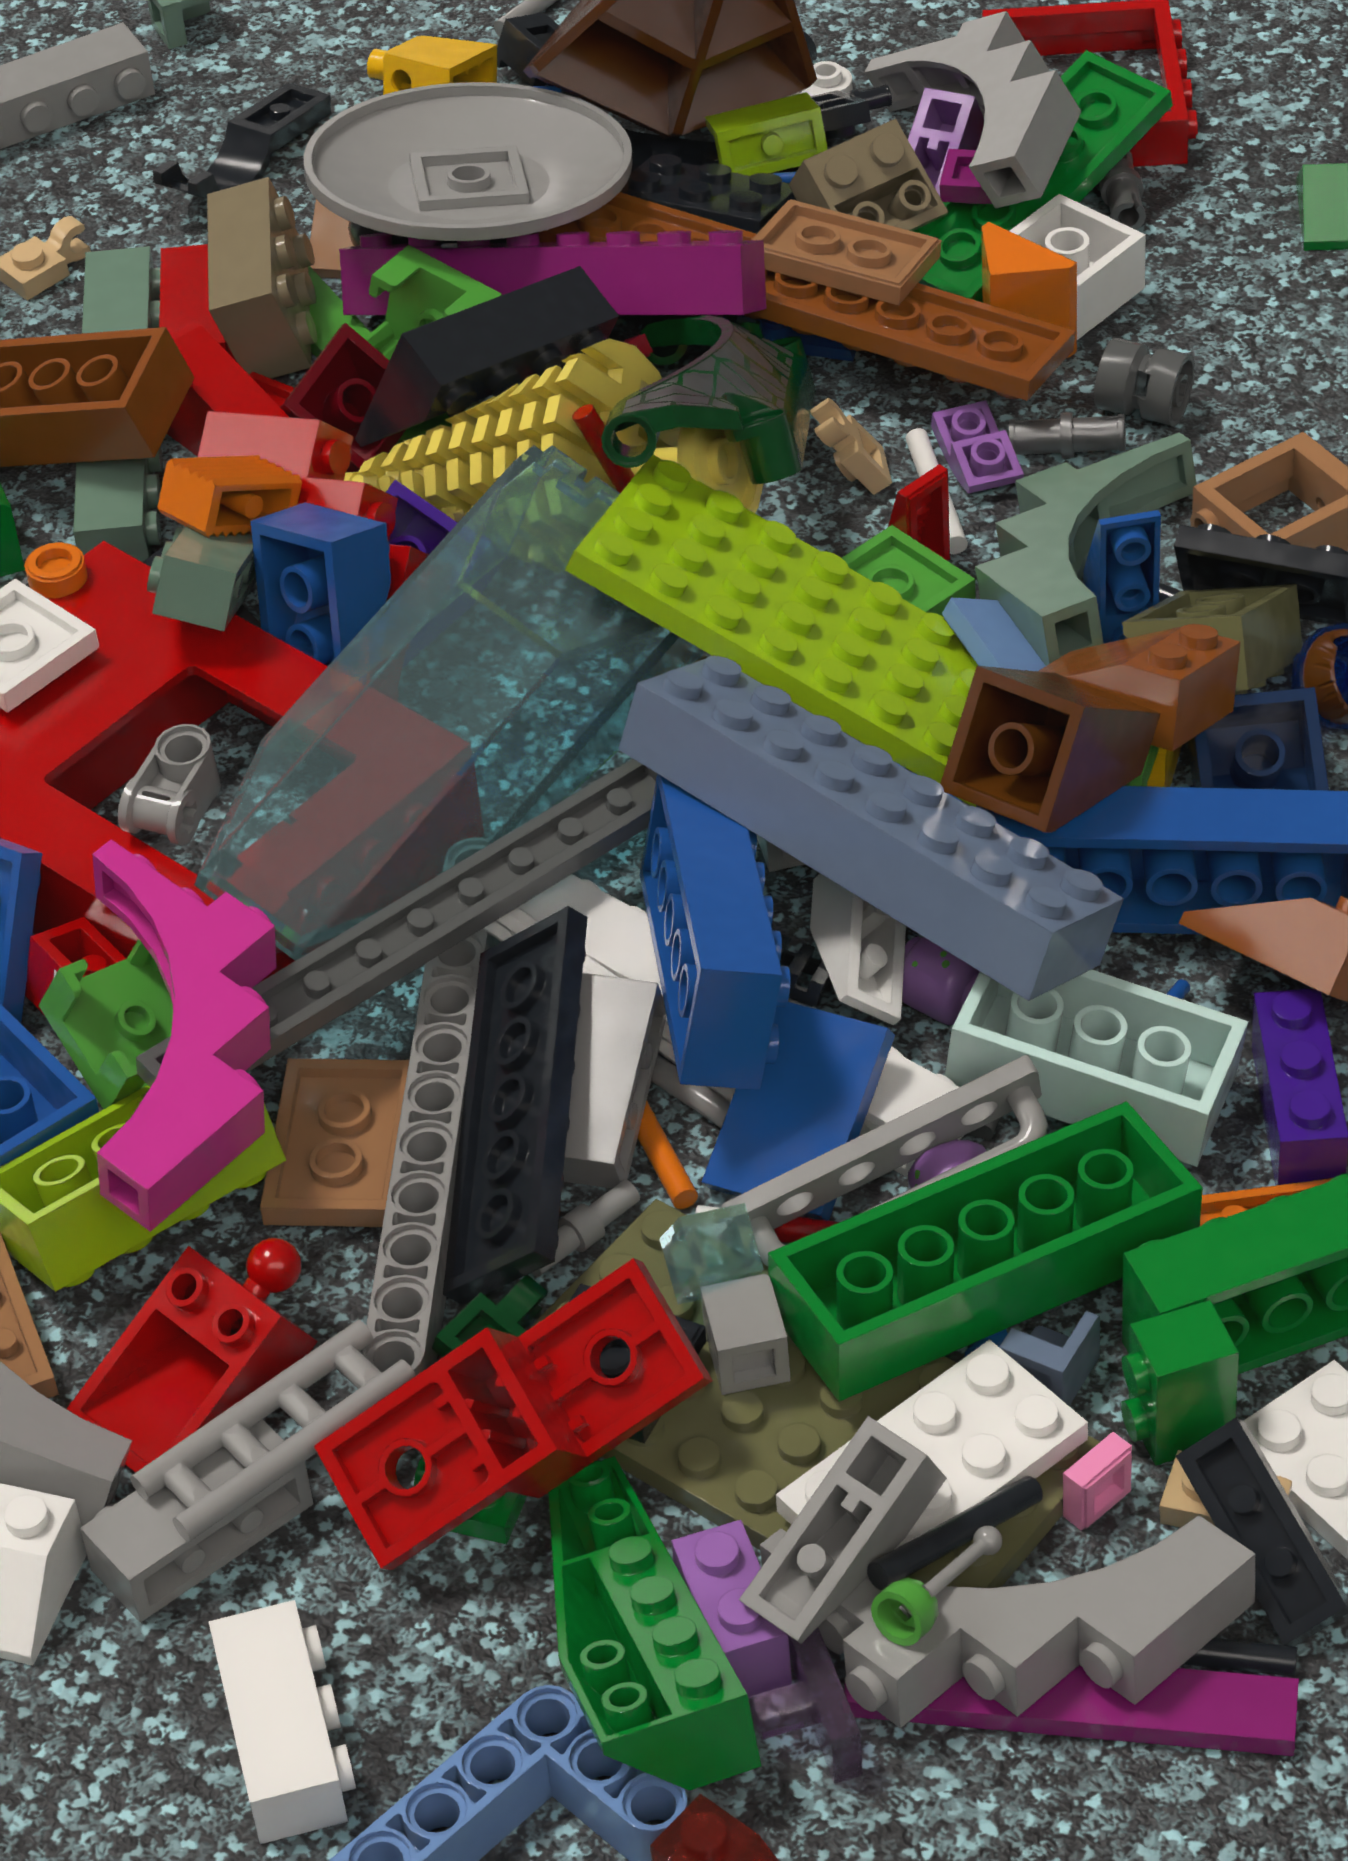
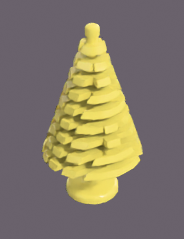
M608 338L580 350L583 353L570 355L562 360L566 363L563 369L555 365L546 369L541 376L537 374L531 375L520 385L516 383L497 397L493 396L466 411L445 419L452 424V427L436 426L427 430L425 436L420 435L412 439L410 438L393 446L389 453L382 452L363 462L358 472H346L344 481L365 482L386 492L393 481L397 480L481 538L507 561L530 569L533 567L535 570L558 578L560 575L563 579L577 584L591 586L565 571V568L574 550L619 494L573 420L572 415L580 407L592 404L606 425L610 412L619 401L662 379V376L635 345ZM639 424L616 432L618 439L623 444L631 447L639 446L648 440L647 433ZM677 427L660 432L653 455L662 460H671L679 463L689 471L694 480L700 481L714 490H722L734 495L742 502L745 508L756 513L760 503L763 484H752L740 442H729L724 429ZM642 464V465H640V466H638V467H632V468H631V470L633 471L634 475H636V473L640 470V468H641L644 464Z

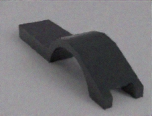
M286 83L228 121L221 149L207 171H203L194 178L188 179L182 174L179 163L169 160L153 170V183L207 199V194L259 180L265 173L273 152L331 114V95L292 83Z

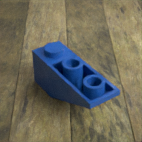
M1159 510L1098 519L1083 570V584L1097 596L1104 644L1127 639L1123 635L1122 622L1159 603L1161 515Z

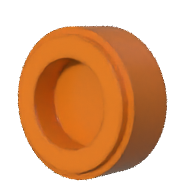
M55 542L40 546L29 554L24 565L29 588L46 598H60L71 595L85 584L88 577L82 551L68 543Z

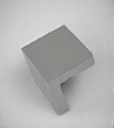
M760 1274L701 1286L703 1323L721 1395L791 1381L787 1335L770 1277L767 1274Z

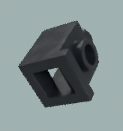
M544 12L505 19L497 46V67L509 66L519 75V78L524 83L530 86H553L535 77L530 79L523 70L559 25Z

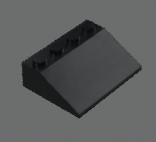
M578 266L404 332L400 336L355 440L360 447L366 446L444 414H458L472 403L492 395L497 397L516 383L520 385L527 377L534 374L541 376L546 369L555 365L562 368L566 364L562 361L565 358L577 353H583L580 350L608 339L619 315L582 267Z

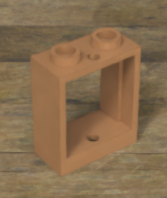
M1301 432L1194 486L1192 515L1190 518L1191 527H1198L1201 524H1214L1236 535L1256 538L1259 535L1269 534L1281 537L1291 545L1314 549L1320 545H1331L1348 551V466L1305 432ZM1287 490L1314 510V512L1271 534L1267 533L1244 514V512Z

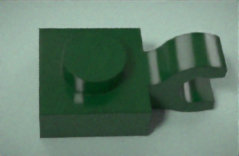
M526 1275L497 1305L480 1292L436 1335L432 1349L443 1358L486 1327L518 1337L526 1332L525 1328L540 1314L542 1308L538 1304L547 1296L548 1291L529 1275Z

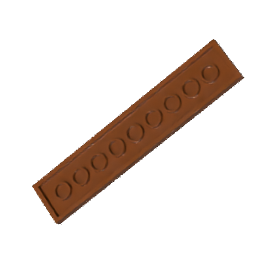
M619 192L601 208L580 219L552 229L540 231L539 238L540 242H556L557 233L589 232L590 242H607L606 233L639 231L640 241H657L658 232L691 231V241H709V232L742 230L743 240H752L756 233ZM765 270L766 309L744 315L748 318L766 319L791 327L799 334L817 335L837 341L851 350H865L885 356L902 366H917L944 375L953 382H968L991 389L1005 398L1023 399L1026 401L1031 398L1073 352L1076 331L920 283L913 288L900 305H895Z

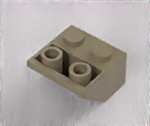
M896 118L803 160L789 183L791 191L799 202L909 231L917 230L945 217L948 213Z

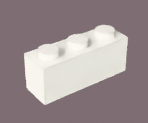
M295 1600L208 1621L259 1843L264 1844L348 1822L342 1792L356 1789L346 1744L331 1748L327 1731L341 1728L331 1684L316 1687L313 1672L326 1668L316 1625L302 1628Z

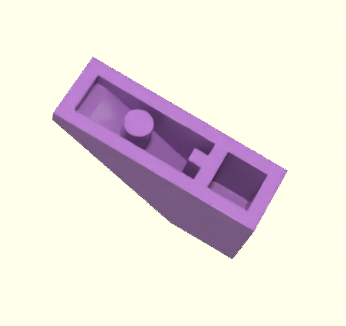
M925 87L908 141L940 196L939 184L948 150H977L984 127V118L975 96Z

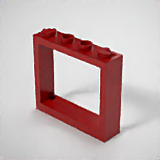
M1133 0L982 10V17L1007 11L1024 40H1031L1041 56L1084 53L1086 50L1093 53L1157 48L1162 84L1164 88L1171 91L1173 106L1130 150L1133 157V167L1188 164V139H1196V135H1198L1196 109L1192 110V83L1190 78L1187 79L1186 49L1182 48L1181 20L1171 18L1169 0Z

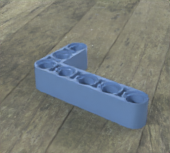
M544 1685L535 1687L519 1697L329 1861H479L551 1797L555 1798L628 1861H684L690 1854L692 1845L688 1800L684 1788L605 1756L574 1694L560 1686ZM558 1733L556 1735L548 1737L542 1736L544 1734ZM611 1776V1778L605 1780H593L596 1777ZM493 1780H504L501 1783L486 1784ZM657 1819L666 1820L664 1823L657 1825L645 1824L648 1821ZM449 1827L446 1831L430 1832L436 1828Z

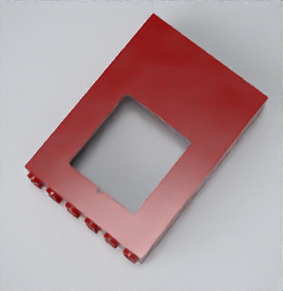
M104 540L84 555L88 573L85 584L71 595L60 598H47L96 629L100 648L8 713L0 708V838L42 853L40 867L41 882L37 892L32 932L34 934L85 917L124 957L127 958L139 938L130 926L97 899L95 894L92 854L112 839L130 853L140 854L147 858L156 868L157 872L180 888L186 887L193 890L199 895L206 906H209L223 893L228 892L246 906H254L263 911L272 924L275 925L276 969L263 979L265 980L433 879L434 875L441 869L445 850L452 843L465 838H480L482 836L469 745L236 614L225 631L153 614L156 594L147 592L151 567ZM228 702L347 769V771L288 817L290 827L281 823L218 875L210 879L200 877L91 810L136 775L154 747L156 739L163 731L181 724L199 726Z

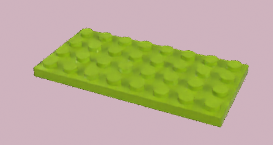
M652 455L577 546L565 571L708 654L733 660L740 665L741 672L763 685L782 689L790 695L791 701L814 715L825 716L836 721L841 726V731L865 745H872L885 750L891 755L893 761L913 773L929 777L941 783L973 676L978 666L944 617L936 613H926L902 599L900 593L893 587L882 582H873L850 569L848 564L838 555L827 551H819L797 538L795 533L786 525L777 521H767L748 510L734 495L722 490H714L702 482L694 480L689 471L679 463L671 460H662ZM958 798V799L964 801L965 803L969 804L970 806L976 807V804H973V803H971V802H968V801H966V800H963V799H961V798Z

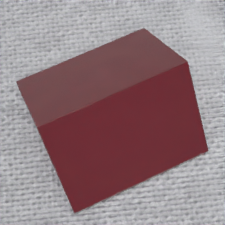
M344 323L280 408L290 418L321 420L352 435L351 460L346 472H358L363 462L382 452L389 453L406 430L360 447L356 442L357 432L390 360L347 323Z

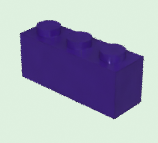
M1316 989L1254 993L1251 1047L1275 1185L1330 1179L1346 1174L1348 1130L1321 992Z

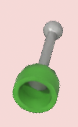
M993 1526L980 1527L974 1534L973 1544L926 1584L920 1580L904 1578L888 1585L873 1599L871 1605L872 1617L879 1631L887 1639L901 1646H910L920 1640L931 1630L938 1617V1600L935 1595L982 1555H993L1000 1550L1003 1539L999 1530ZM901 1605L909 1613V1615L911 1616L910 1618H908L899 1608Z

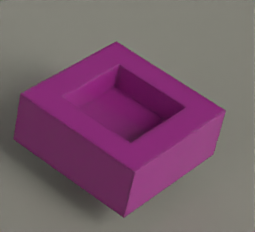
M948 150L939 184L942 202L992 204L969 168L976 150Z

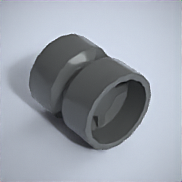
M1114 337L1106 346L1099 363L1094 388L1096 408L1112 413L1124 414L1125 416H1130L1136 410H1139L1141 418L1144 420L1175 427L1184 416L1189 403L1195 374L1194 358L1190 354L1165 348H1159L1153 354H1150L1148 346L1145 344Z

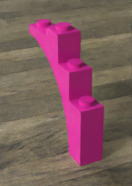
M111 839L92 854L96 898L130 926L155 960L171 997L173 1020L171 1038L155 1081L132 1117L97 1152L99 1186L101 1196L151 1232L265 1133L264 1091L246 1070L271 1049L269 1006L252 988L276 969L275 925L272 924L263 911L254 906H246L228 892L223 893L209 906H206L199 895L193 890L186 887L180 888L157 872L156 868L147 858L140 854L130 853Z

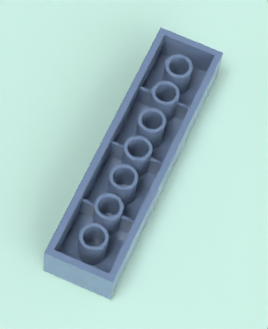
M709 656L703 660L637 683L618 750L1019 996L1030 1001L1100 965L1124 898L1104 887L1102 881L1096 875L1068 866L1050 855L1049 850L1042 843L1030 838L1020 837L996 823L995 817L988 811L974 806H967L944 792V788L937 781L929 777L913 774L893 762L891 755L881 748L864 745L841 731V726L836 721L825 716L812 714L792 702L790 695L782 689L763 685L741 672L740 665L731 659L721 656Z

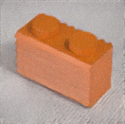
M259 455L172 458L166 463L157 508L161 514L207 538L211 535L218 537L220 534L225 537L228 534L236 536L238 533L242 536L246 533L252 535L250 521L298 504L302 481L299 475H292L291 471H284L283 467H276L275 463H268L267 459H260Z

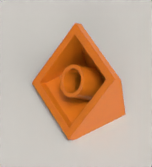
M988 221L981 227L983 303L1076 331L1074 350L1067 357L1070 358L1077 352V262Z

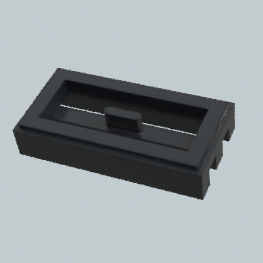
M781 935L780 966H788L790 970L789 999L811 1007L813 1005L816 1006L830 982L829 973L823 960L819 962L812 959L815 947L806 943L802 944L798 953L789 951L788 947L792 938ZM803 972L813 976L808 989L796 985Z

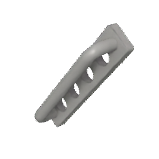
M1024 1055L725 1202L721 1207L728 1228L737 1245L750 1242L756 1255L768 1266V1252L785 1246L777 1237L774 1231L775 1228L917 1159L925 1151L939 1144L956 1140L1012 1111L1020 1124V1132L1017 1136L872 1208L1047 1135L1048 1123L1044 1111L1037 1100L1042 1095L1037 1069L1029 1055Z

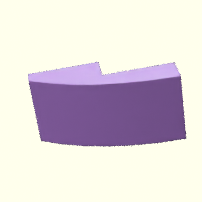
M986 400L932 413L931 428L953 474L968 494L1015 483V480L1024 477L1006 430H998Z

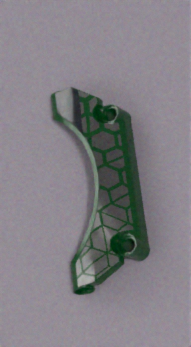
M648 315L645 318L639 335L645 333L653 350L650 353L651 356L647 357L651 363L671 365L679 361L685 354L688 344L709 345L712 347L683 368L634 392L615 405L609 414L601 437L602 448L608 459L614 464L625 468L638 467L646 463L654 454L661 431L677 427L724 429L729 442H740L752 484L778 481L792 476L803 469L811 418L810 410L813 406L816 389L800 336L769 341L764 338L760 321L744 315ZM675 345V346H673V347H671V348H662V347H660V346ZM636 424L644 428L648 440L639 446L631 447L625 445L616 435V432Z

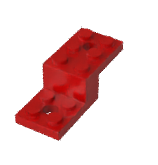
M632 1258L518 1337L486 1327L314 1445V1448L380 1568L394 1570L507 1492L541 1498L713 1380L643 1261ZM623 1339L630 1349V1363L620 1376L607 1378L600 1367L601 1352L609 1342ZM415 1448L422 1454L425 1460V1472L421 1481L416 1486L405 1489L397 1479L396 1466L399 1458L406 1451Z

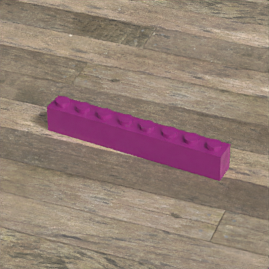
M742 230L709 232V241H691V231L658 232L657 241H640L639 231H620L606 233L607 242H590L589 232L557 233L556 242H540L539 232L509 237L506 238V242L490 243V240L441 243V240L408 237V243L393 244L392 234L383 233L360 235V245L339 249L343 315H386L390 292L384 291L375 298L370 296L371 277L373 273L408 245L500 292L502 295L581 266L618 315H745L766 309L764 240H743Z

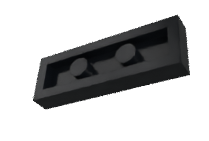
M1236 1417L1176 1455L1215 1526L1255 1553V1595L1285 1646H1297L1348 1614V1597L1245 1421Z

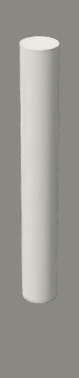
M921 428L909 431L906 435V443L918 476L921 477L939 464L927 432ZM949 493L950 554L954 555L963 552L967 548L968 542Z

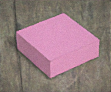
M1112 1432L1063 1473V1517L1079 1530L1087 1529L1131 1492L1132 1445Z

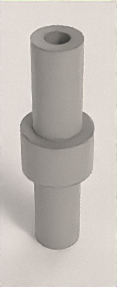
M624 1179L589 1206L581 1203L560 1218L558 1223L559 1241L555 1262L532 1272V1274L540 1277L574 1250L584 1252L605 1236V1227L640 1201V1195L636 1187L630 1181Z

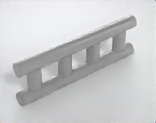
M356 1320L131 1475L130 1480L138 1494L146 1500L164 1487H167L187 1507L185 1511L173 1518V1523L182 1538L190 1542L316 1454L317 1451L314 1445L411 1380L416 1374L412 1367L402 1359L384 1372H381L360 1352L372 1344L374 1339L364 1322ZM334 1369H337L358 1390L326 1411L304 1390ZM280 1407L302 1429L269 1451L248 1429ZM224 1447L245 1469L212 1491L191 1469Z

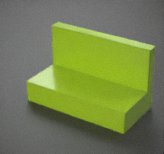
M807 92L705 117L706 127L715 138L719 164L729 166L733 173L751 176L757 173H773L798 167L802 164L803 160L828 149L820 107Z

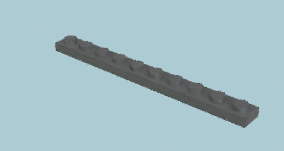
M634 759L629 760L258 983L252 989L269 1006L271 1049L251 1065L246 1072L251 1071L648 828L657 773ZM171 1036L136 1057L137 1074L149 1087L152 1086L157 1077Z

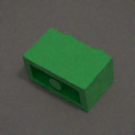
M1211 1300L1130 1324L1129 1355L1122 1357V1370L1128 1386L1129 1399L1121 1402V1413L1130 1438L1134 1442L1143 1441L1155 1466L1175 1460L1178 1450L1184 1451L1236 1418L1239 1352Z

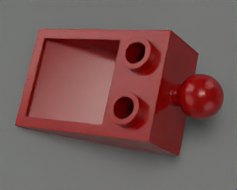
M268 1238L260 1241L251 1249L247 1257L246 1269L248 1278L242 1284L228 1272L188 1246L67 1407V1410L86 1421L132 1440L125 1464L136 1473L310 1353L318 1341L265 1301L270 1293L286 1291L298 1280L302 1263L297 1249L288 1241L280 1238ZM231 1330L236 1332L234 1335L230 1334Z

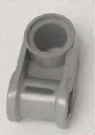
M193 724L176 725L163 731L156 739L149 755L136 775L126 784L121 794L118 806V823L121 830L136 834L143 829L167 835L171 843L181 846L191 841L200 820L212 801L219 794L221 788L210 735L204 728Z

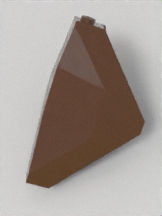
M581 0L523 70L530 79L535 77L659 134L662 140H674L680 136L705 128L706 116L785 98L804 91L817 80L794 0Z

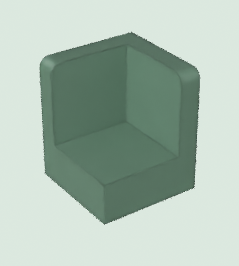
M147 0L152 26L168 49L188 44L184 21L207 14L210 11L209 1L212 0Z

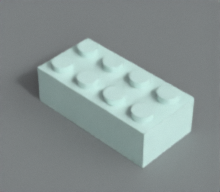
M1092 969L1030 1001L984 973L979 972L951 1030L945 1076L961 1087L1024 1055H1029L1039 1074L1042 1095L1037 1100L1046 1116L1073 1124L1127 1101L1179 1161L1197 1167L1236 1077L1249 1021Z

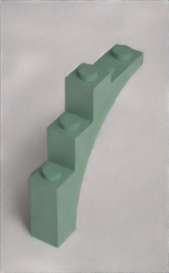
M1180 432L1080 469H1076L1065 462L1015 480L1020 514L995 523L1001 557L975 566L980 599L999 601L1046 666L1070 651L1104 644L1097 596L1081 582L1098 519L1155 511L1193 494V487L1197 483L1191 439Z

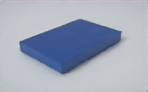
M788 1002L786 1007H776L773 1024L778 1025L779 1048L775 1064H765L760 1090L735 1089L702 1183L709 1189L739 1196L859 1137L895 1034L887 1027ZM836 1199L803 1214V1216L829 1220Z

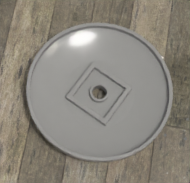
M491 82L447 83L415 87L381 95L358 103L330 118L318 128L306 145L303 155L304 178L312 195L324 207L336 215L366 228L417 239L441 241L491 240L552 229L580 219L611 201L627 183L632 170V146L627 132L611 115L573 96L517 84Z

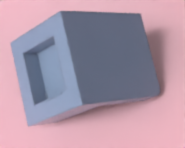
M1086 1311L1070 1337L1043 1326L1035 1327L1030 1335L1011 1328L999 1348L1070 1406L1100 1358V1316Z

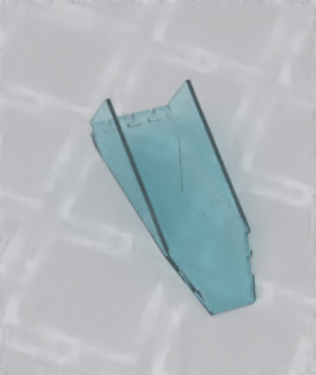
M533 445L513 461L261 740L194 885L213 900L228 892L246 906H254L263 911L272 924L275 925L276 947L296 961L568 798L619 751V745L637 683L689 665L700 659L704 652L695 645L565 571L574 550L620 493L597 476L588 483L583 481L587 474V469L553 445L544 452Z

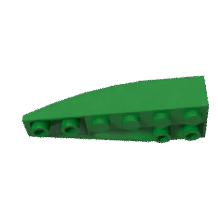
M613 1456L601 1461L592 1462L549 1492L560 1666L603 1754L689 1791L761 1767L748 1695L616 1457Z

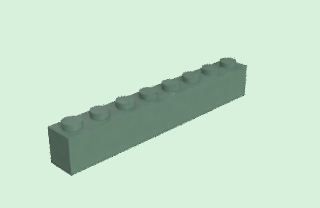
M150 246L85 252L82 333L159 328L160 267L154 268ZM161 446L155 458L76 462L73 534L76 547L82 551L83 555L104 540L143 562L152 555V546L161 545L158 511H153L158 506L161 492L159 475L153 474L154 472L163 471Z

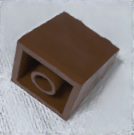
M977 666L940 784L944 788V792L1045 833H1052L1142 774L1161 713L1056 673Z

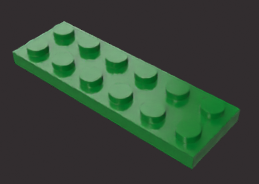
M1086 50L1061 76L1062 81L1079 106L1081 113L1041 198L995 208L993 204L943 202L948 211L945 217L913 231L942 240L940 258L919 283L983 303L981 227L989 221L1010 231L1058 194L1080 203L1173 106L1171 91Z

